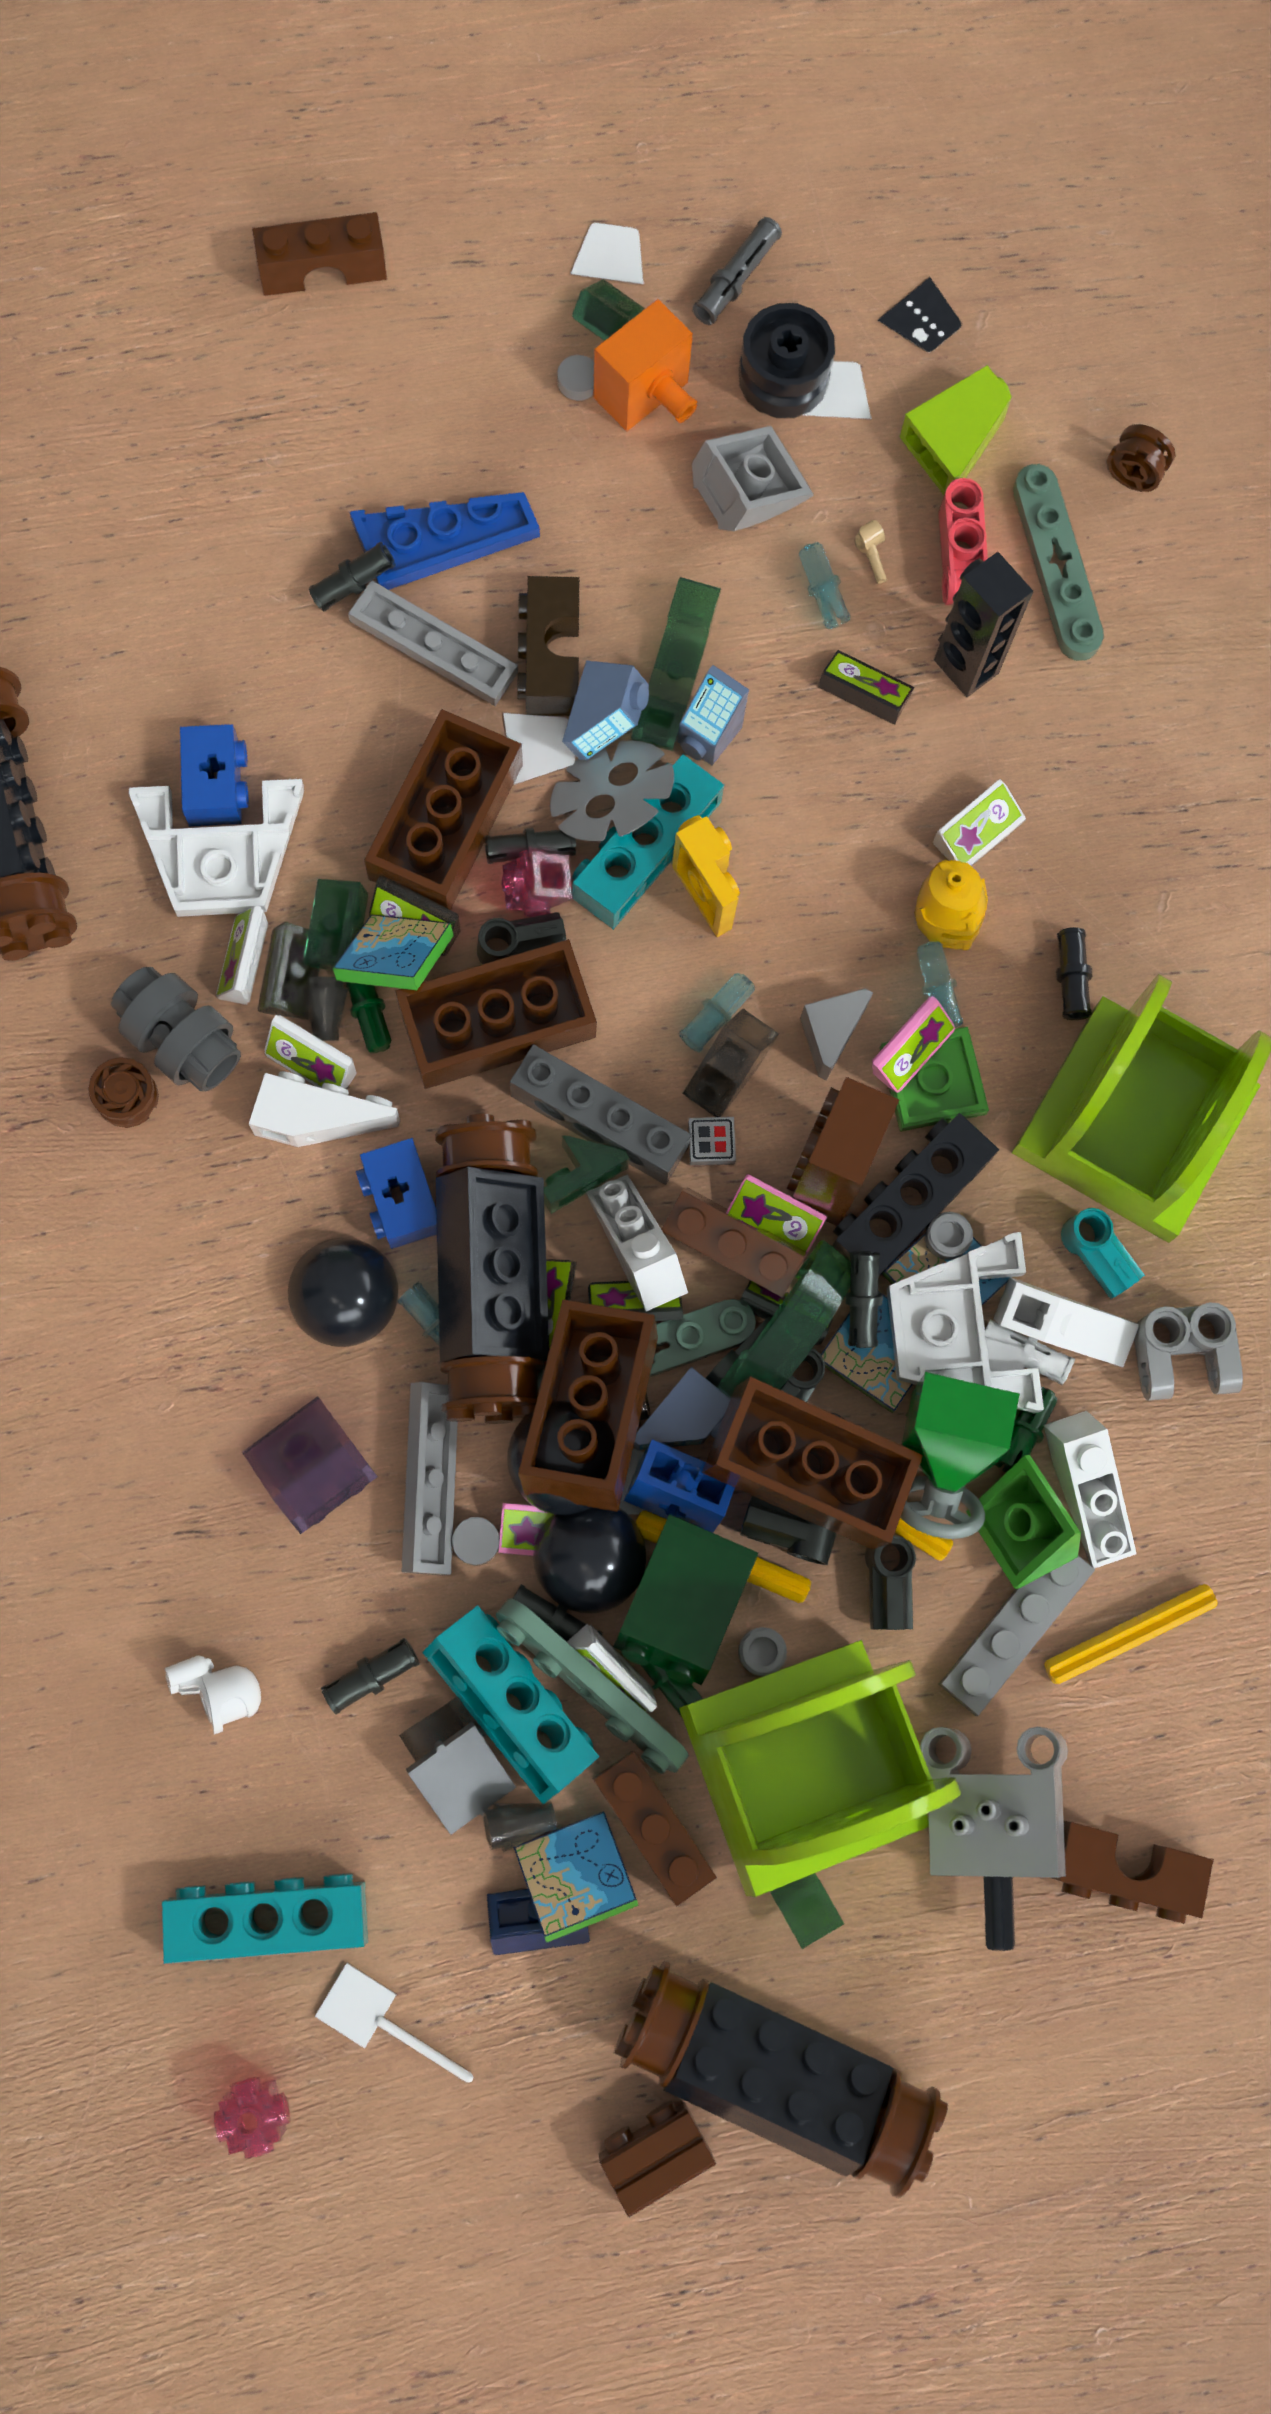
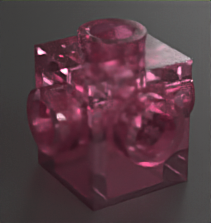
M538 849L526 850L519 853V858L502 866L501 884L505 893L506 909L523 910L524 916L534 917L550 914L551 908L573 899L569 855L550 854Z
M252 2077L231 2084V2092H227L218 2102L220 2110L214 2111V2125L219 2142H227L229 2155L243 2151L245 2159L275 2150L274 2142L280 2141L286 2132V2124H290V2111L285 2093L278 2092L276 2079L261 2083L260 2077ZM252 2113L255 2115L258 2121L257 2128L245 2130L242 2114Z

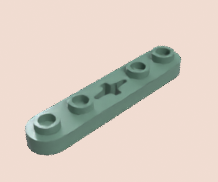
M1031 464L1024 467L1018 473L1013 487L1014 499L1058 645L1062 653L1068 658L1076 661H1085L1092 658L1098 652L1104 638L1103 627L1058 480L1054 472L1047 466ZM1054 544H1056L1054 550L1058 559L1062 561L1067 560L1062 570L1063 576L1056 563L1049 564L1053 556Z
M736 1299L724 1300L684 1314L681 1320H669L656 1324L658 1334L656 1347L668 1343L669 1348L661 1350L654 1355L650 1377L742 1345L754 1332L756 1324L755 1315L750 1306L745 1307L741 1305L740 1300ZM546 1364L537 1375L538 1394Z
M508 1598L495 1615L500 1622L497 1627L499 1633L516 1646H520L522 1643L535 1655L533 1662L542 1672L552 1678H556L558 1675L607 1719L605 1726L613 1735L624 1742L631 1740L643 1751L641 1758L649 1767L660 1774H664L666 1770L676 1773L689 1757L687 1750L536 1614L517 1600Z

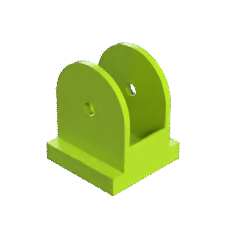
M1158 974L1129 1010L1104 996L1100 999L1013 1149L1012 1154L1170 1243L1179 1236L1261 1084L1257 1083V1080L1271 1052V1037L1259 1030L1239 1049L1234 1048L1163 1008L1162 1005L1171 988L1172 981Z
M860 1640L679 1708L746 1896L757 1897L928 1828L929 1818L927 1813L944 1806L961 1795L955 1777L931 1778L896 1684L916 1675L911 1660L873 1670L863 1642Z

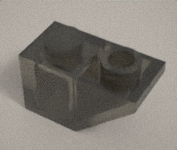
M742 1009L723 1026L682 1094L714 1117H722L758 1069L779 1036V1033L745 1009Z

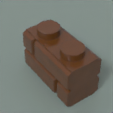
M668 2101L652 2110L646 2116L649 2124L634 2133L631 2132L629 2127H625L603 2141L606 2149L599 2153V2162L628 2217H631L716 2165L715 2158L685 2102L675 2107L673 2101Z

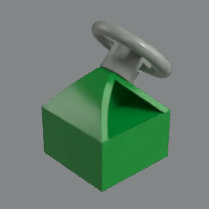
M928 1372L924 1373L911 1394L902 1446L923 1455L919 1468L926 1475L915 1476L909 1494L917 1490H924L921 1501H906L901 1514L902 1520L920 1532L945 1539L965 1538L980 1530L985 1520V1511L979 1499L966 1489L965 1485L993 1467L1010 1449L1020 1393ZM960 1501L969 1509L971 1517L958 1510ZM931 1515L936 1518H945L954 1525L933 1522L922 1516Z

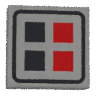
M734 1117L689 1118L688 1133L691 1134L689 1143L690 1166L735 1164Z

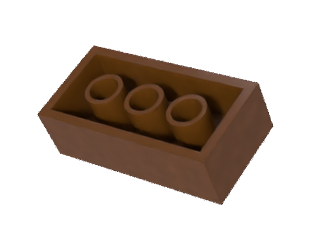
M441 709L364 859L368 880L449 915L485 842V836H488L523 766L522 743Z
M569 939L422 982L418 990H395L400 1013L424 1089L524 1060L533 1044L546 1052H551L596 1038L597 1021Z
M849 1077L845 1078L840 1091L831 1087L787 1186L788 1190L795 1192L792 1198L824 1214L827 1217L826 1222L838 1226L844 1219L864 1183L899 1099Z
M562 1299L518 1473L525 1495L534 1493L552 1494L568 1499L578 1505L619 1511L658 1342L655 1315ZM555 1401H570L572 1411L583 1419L608 1422L614 1435L615 1446L609 1472L605 1479L535 1467L543 1425L548 1411ZM573 1419L566 1422L560 1428L557 1438L560 1451L568 1460L584 1464L596 1457L599 1445L596 1431L589 1422L582 1419ZM572 1430H582L589 1434L591 1442L585 1449L573 1451L564 1445L566 1434Z
M749 1377L734 1389L702 1473L873 1550L891 1544L923 1455L753 1377Z

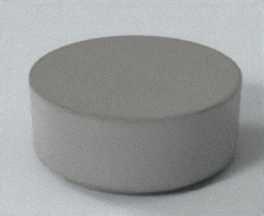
M573 355L561 362L558 368L557 382L559 390L564 396L577 401L593 396L594 361L583 355Z
M944 1212L937 1215L927 1226L925 1232V1242L930 1252L944 1260H952L962 1256L968 1250L973 1240V1230L968 1220L954 1212Z
M468 1518L462 1521L453 1533V1549L458 1558L466 1564L474 1566L486 1564L495 1557L499 1549L500 1538L498 1531L490 1521L484 1518Z
M761 1627L745 1634L739 1644L738 1655L741 1664L748 1672L757 1676H765L778 1671L783 1666L787 1656V1648L784 1639L778 1632L770 1628Z

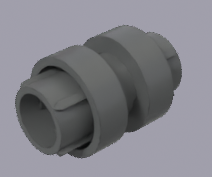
M143 967L135 971L119 986L111 1001V1006L121 1018L118 1028L120 1034L142 1053L150 1052L157 1048L158 1051L155 1055L154 1064L175 1085L180 1086L191 1082L199 1091L205 1092L218 1086L234 1070L241 1058V1052L237 1049V1044L231 1040L233 1025L212 1006H203L195 1010L194 1008L198 1000L197 992L176 973H167L162 976L153 967Z

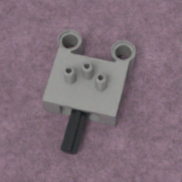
M946 1727L933 1728L924 1735L920 1744V1749L931 1778L955 1777L961 1795L944 1806L929 1812L930 1875L983 1876L986 1946L988 1949L995 1951L1012 1950L1015 1947L1013 1877L1059 1878L1066 1876L1061 1766L1067 1759L1068 1748L1066 1741L1054 1729L1044 1727L1029 1728L1022 1733L1018 1740L1017 1754L1022 1764L1031 1770V1775L959 1774V1770L965 1767L971 1758L972 1748L969 1739L957 1729ZM1045 1735L1053 1743L1054 1754L1050 1761L1040 1764L1033 1758L1031 1746L1037 1737ZM944 1736L952 1738L957 1749L954 1759L947 1764L940 1761L936 1754V1744Z

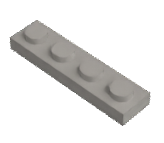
M371 580L348 613L351 623L493 706L497 705L518 674V665L373 580Z
M416 1382L411 1383L402 1551L403 1573L451 1575L458 1422L446 1421V1413L441 1411V1405L448 1402V1385Z
M1078 1556V1558L1031 1583L1015 1589L941 1680L939 1685L972 1714L979 1716L1095 1569Z

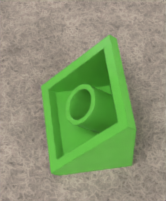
M1024 1455L979 1498L985 1511V1520L978 1532L1014 1589L1021 1588L1078 1558L1081 1538L1080 1530L1032 1457ZM968 1509L966 1513L968 1514V1516L971 1517L970 1511Z

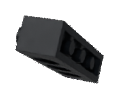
M996 552L984 562L981 558L975 560L962 572L960 576L962 579L961 585L953 596L954 604L952 610L945 619L947 622L945 630L938 639L940 644L934 661L966 698L999 674L1033 594L1030 586L999 552Z
M960 1112L950 1123L942 1118L925 1136V1139L930 1143L919 1154L912 1149L896 1165L894 1169L899 1175L889 1185L883 1181L879 1182L865 1197L864 1201L869 1206L858 1217L852 1212L849 1213L833 1230V1233L838 1238L833 1243L831 1250L850 1268V1252L872 1251V1253H880L879 1278L884 1270L927 1228L930 1222L986 1167L1000 1149ZM935 1156L945 1157L952 1165V1172L943 1174L936 1171L932 1166L931 1158ZM905 1187L916 1189L921 1194L922 1204L916 1206L907 1204L901 1197V1189ZM873 1219L885 1220L891 1227L892 1235L885 1238L876 1236L870 1229V1221Z

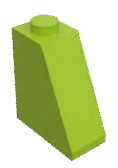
M988 365L905 414L900 439L943 495L952 481L959 478H967L1005 419L1012 396L1006 382L1001 377H997Z

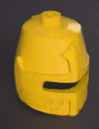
M943 860L936 864L930 871L929 876L922 882L914 912L919 930L929 941L944 948L962 949L963 951L971 948L973 941L979 934L987 910L988 896L985 879L980 878L979 873L965 862Z

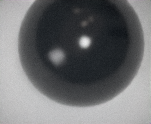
M353 1238L330 1239L309 1249L295 1265L288 1285L289 1306L297 1324L314 1340L336 1347L355 1346L375 1337L391 1320L398 1302L396 1274L387 1258L374 1246Z
M555 1401L551 1405L543 1425L535 1467L605 1479L609 1472L615 1446L614 1435L608 1422L583 1419L572 1411L570 1401ZM532 1411L518 1424L512 1434L508 1447V1469L515 1488L527 1502L547 1513L571 1515L592 1508L575 1504L568 1499L552 1494H524L518 1473L534 1413ZM570 1420H585L596 1431L599 1449L596 1457L588 1463L578 1464L571 1462L560 1451L557 1439L558 1432ZM572 1430L564 1437V1445L573 1451L583 1450L591 1442L589 1434L582 1430Z
M592 1507L586 1511L571 1515L554 1514L544 1523L537 1535L533 1553L534 1568L542 1588L555 1602L575 1612L600 1613L622 1604L636 1590L645 1571L646 1546L636 1522L621 1508H619L618 1512Z

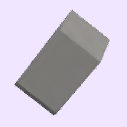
M862 989L804 1005L800 1020L820 1078L827 1081L866 1010L873 992Z

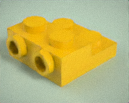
M697 815L685 821L678 828L675 837L672 867L716 937H719L732 930L739 899L738 896L740 895L737 883L732 875L727 872L732 846L728 836L721 827L714 828L707 816L702 818L700 815Z

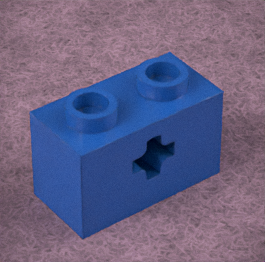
M233 724L180 727L182 811L189 827L242 824L241 808L249 807L247 782L241 781L240 767H247L248 765L245 740H238ZM214 772H218L217 779H213Z
M413 1138L360 1154L364 1168L357 1170L356 1175L363 1196L366 1197L373 1194L378 1211L369 1213L377 1239L387 1237L390 1248L394 1249L437 1235L436 1207ZM396 1187L400 1188L404 1202L395 1204L391 1189Z
M652 1439L637 1464L624 1501L665 1519L670 1514L713 1533L725 1517L735 1488L703 1474L702 1470L706 1462Z

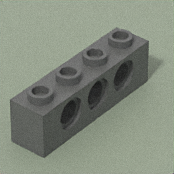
M534 1044L510 1081L512 1098L664 1185L668 1183L689 1147L691 1134Z

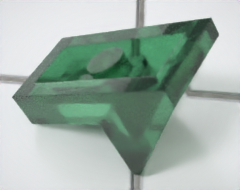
M562 1136V1147L576 1169L571 1172L568 1167L560 1169L545 1180L547 1186L544 1187V1203L551 1214L583 1196L586 1192L595 1189L627 1170L630 1159L628 1154L622 1149L571 1136Z

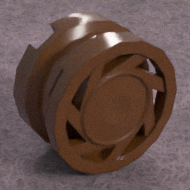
M1142 424L1130 425L1122 432L1119 439L1120 443L1111 450L1106 460L1107 467L1112 476L1129 489L1139 492H1151L1159 486L1165 472L1168 471L1176 456L1175 448L1162 432L1153 427Z
M118 1057L107 1060L97 1067L90 1078L88 1087L90 1100L104 1120L114 1126L130 1128L141 1125L149 1119L153 1109L157 1108L159 1099L157 1085L146 1068L134 1059Z

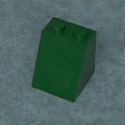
M669 1514L613 1648L622 1651V1655L633 1663L639 1665H648L650 1663L667 1670L666 1674L679 1683L690 1685L694 1682L702 1685L715 1660L758 1552Z

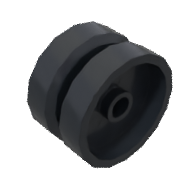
M777 303L762 309L749 321L743 335L742 355L739 365V386L747 402L759 412L775 418H796L811 412L823 400L829 385L831 367L835 355V336L827 320L814 309L798 303Z

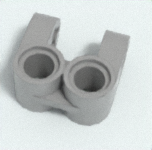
M1211 1302L1200 1306L1183 1308L1164 1306L1153 1310L1138 1321L1139 1328L1134 1342L1141 1389L1147 1401L1171 1399L1173 1397L1174 1374L1171 1355H1204L1208 1381L1213 1394H1230L1241 1391L1243 1373L1236 1322L1233 1314L1227 1307ZM1200 1319H1206L1214 1326V1339H1208L1200 1333L1198 1328ZM1155 1322L1161 1323L1168 1328L1170 1332L1169 1343H1162L1154 1336L1153 1325Z

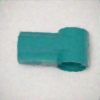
M1087 1208L1068 1219L1063 1225L1061 1240L1064 1247L1070 1253L1080 1257L1110 1299L1115 1298L1145 1276L1114 1234L1112 1220L1103 1210ZM1080 1222L1088 1223L1095 1232L1093 1242L1086 1241L1079 1232Z

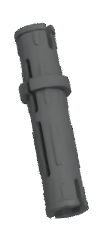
M769 217L761 218L723 269H718L713 274L710 280L711 285L699 301L693 305V313L702 323L706 325L714 324L727 304L735 301L740 296L744 282L782 235L781 228L775 220Z

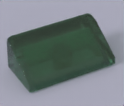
M602 279L581 290L572 317L605 341L645 308Z
M317 880L303 959L305 965L334 972V965L364 925L368 892L361 882Z

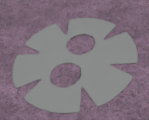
M620 741L612 761H610L606 748L588 760L577 759L566 770L581 781L557 782L555 784L550 800L551 815L555 817L576 810L558 828L565 834L580 840L603 841L611 820H613L619 836L629 834L643 826L658 813V809L643 799L669 798L674 783L672 764H666L647 771L665 753L658 747L641 741ZM622 763L635 764L638 768V773L633 781L622 786H616L609 782V774L614 767ZM610 795L614 798V808L606 816L591 818L586 814V806L594 797Z

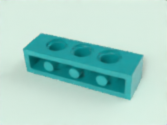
M684 754L672 765L674 783L669 798L643 799L658 809V813L643 826L624 836L618 835L615 826L610 828L605 839L599 844L601 850L591 861L587 858L584 859L571 877V880L574 881L572 883V899L613 930L673 860L675 837L678 828L685 821L697 815H700L702 818L706 816L709 818L722 801L724 784ZM667 802H675L682 807V810L670 813L661 806ZM639 834H649L656 841L649 845H642L637 843L634 837ZM618 865L624 867L628 874L617 878L609 875L606 870L611 866Z
M477 1605L437 1636L422 1653L540 1802L545 1804L600 1756L593 1749V1743L589 1735L580 1727H575L563 1712V1706L559 1698L551 1690L545 1689L532 1673V1666L528 1659L520 1652L514 1651L506 1639L497 1630L498 1622L491 1615L485 1614ZM476 1655L484 1657L489 1662L491 1672L484 1671L478 1666L475 1658ZM506 1693L513 1694L518 1698L521 1710H516L509 1705ZM537 1731L544 1732L549 1737L551 1749L541 1745L537 1738Z
M335 1874L323 1876L324 1885L304 1886V1878H286L274 1880V1889L255 1890V1882L225 1884V1893L207 1895L206 1886L176 1888V1897H170L162 1901L164 1964L364 1947L368 1943L365 1882H353V1874ZM317 1899L325 1904L328 1910V1918L324 1925L312 1926L305 1921L303 1906L307 1900ZM267 1903L276 1909L278 1923L273 1930H263L256 1925L254 1911L258 1904ZM217 1907L226 1913L228 1928L224 1934H214L207 1929L205 1915L209 1908Z

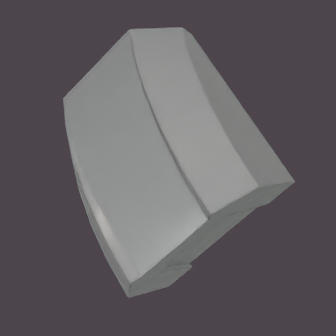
M772 426L706 440L692 462L693 486L698 489L717 520L718 529L734 532L756 525L782 514L814 496Z

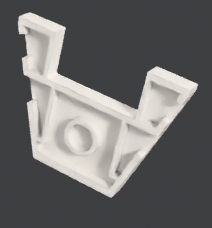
M302 779L262 781L263 824L173 829L172 792L169 786L129 788L130 798L177 917L239 914L253 906H260L264 912H267L303 797L304 785Z
M1021 1232L1009 1234L1003 1239L987 1246H981L947 1263H941L889 1285L887 1297L897 1380L917 1385L924 1373L928 1372L1020 1393L1017 1409L1032 1413L1044 1410L1039 1368L991 1372L989 1367L979 1280L1023 1276L1026 1273Z

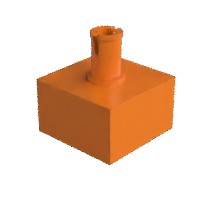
M657 299L594 349L593 398L626 432L661 404L675 417L678 423L686 421L695 412L698 401L682 388L688 383L693 333Z

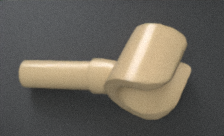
M872 520L860 528L855 537V545L859 551L866 553L876 582L881 584L886 582L887 578L876 546L885 541V534L879 522Z

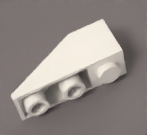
M280 1071L278 1076L268 1073L264 1074L249 1121V1126L255 1136L301 1147L398 1127L400 1118L397 1108L392 1107V1102L382 1097L367 1095L365 1100L349 1096V1091L343 1087L324 1083L322 1088L305 1084L306 1080L299 1075Z
M628 1174L586 1192L621 1267L645 1311H649L687 1294L688 1290L677 1254Z
M1012 1277L1008 1279L994 1316V1320L1002 1327L1120 1367H1124L1139 1328V1324Z
M1087 1411L1044 1425L1053 1467L1074 1523L1081 1532L1080 1539L1091 1567L1095 1569L1135 1555L1136 1549L1107 1428Z

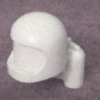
M195 1656L166 1667L165 1677L171 1695L178 1692L181 1695L199 1694L206 1716L212 1724L214 1735L223 1732L222 1725L246 1716L249 1718L259 1708L261 1703L260 1686L255 1675L247 1668L232 1666L212 1672V1669H214L213 1662H211V1659H206L203 1656Z

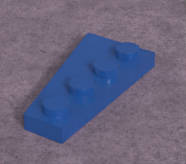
M525 492L470 498L468 503L448 505L446 501L429 502V507L404 510V505L386 507V512L365 514V510L349 511L351 522L364 553L376 546L377 543L382 542L389 549L395 560L396 566L385 571L375 578L379 585L388 590L540 537V527Z

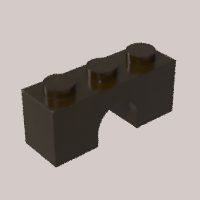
M528 576L527 593H519V619L527 620V633L518 632V659H526V672H518L517 698L526 699V715L570 716L579 684V657L556 655L547 646L553 640L560 637H579L580 577Z

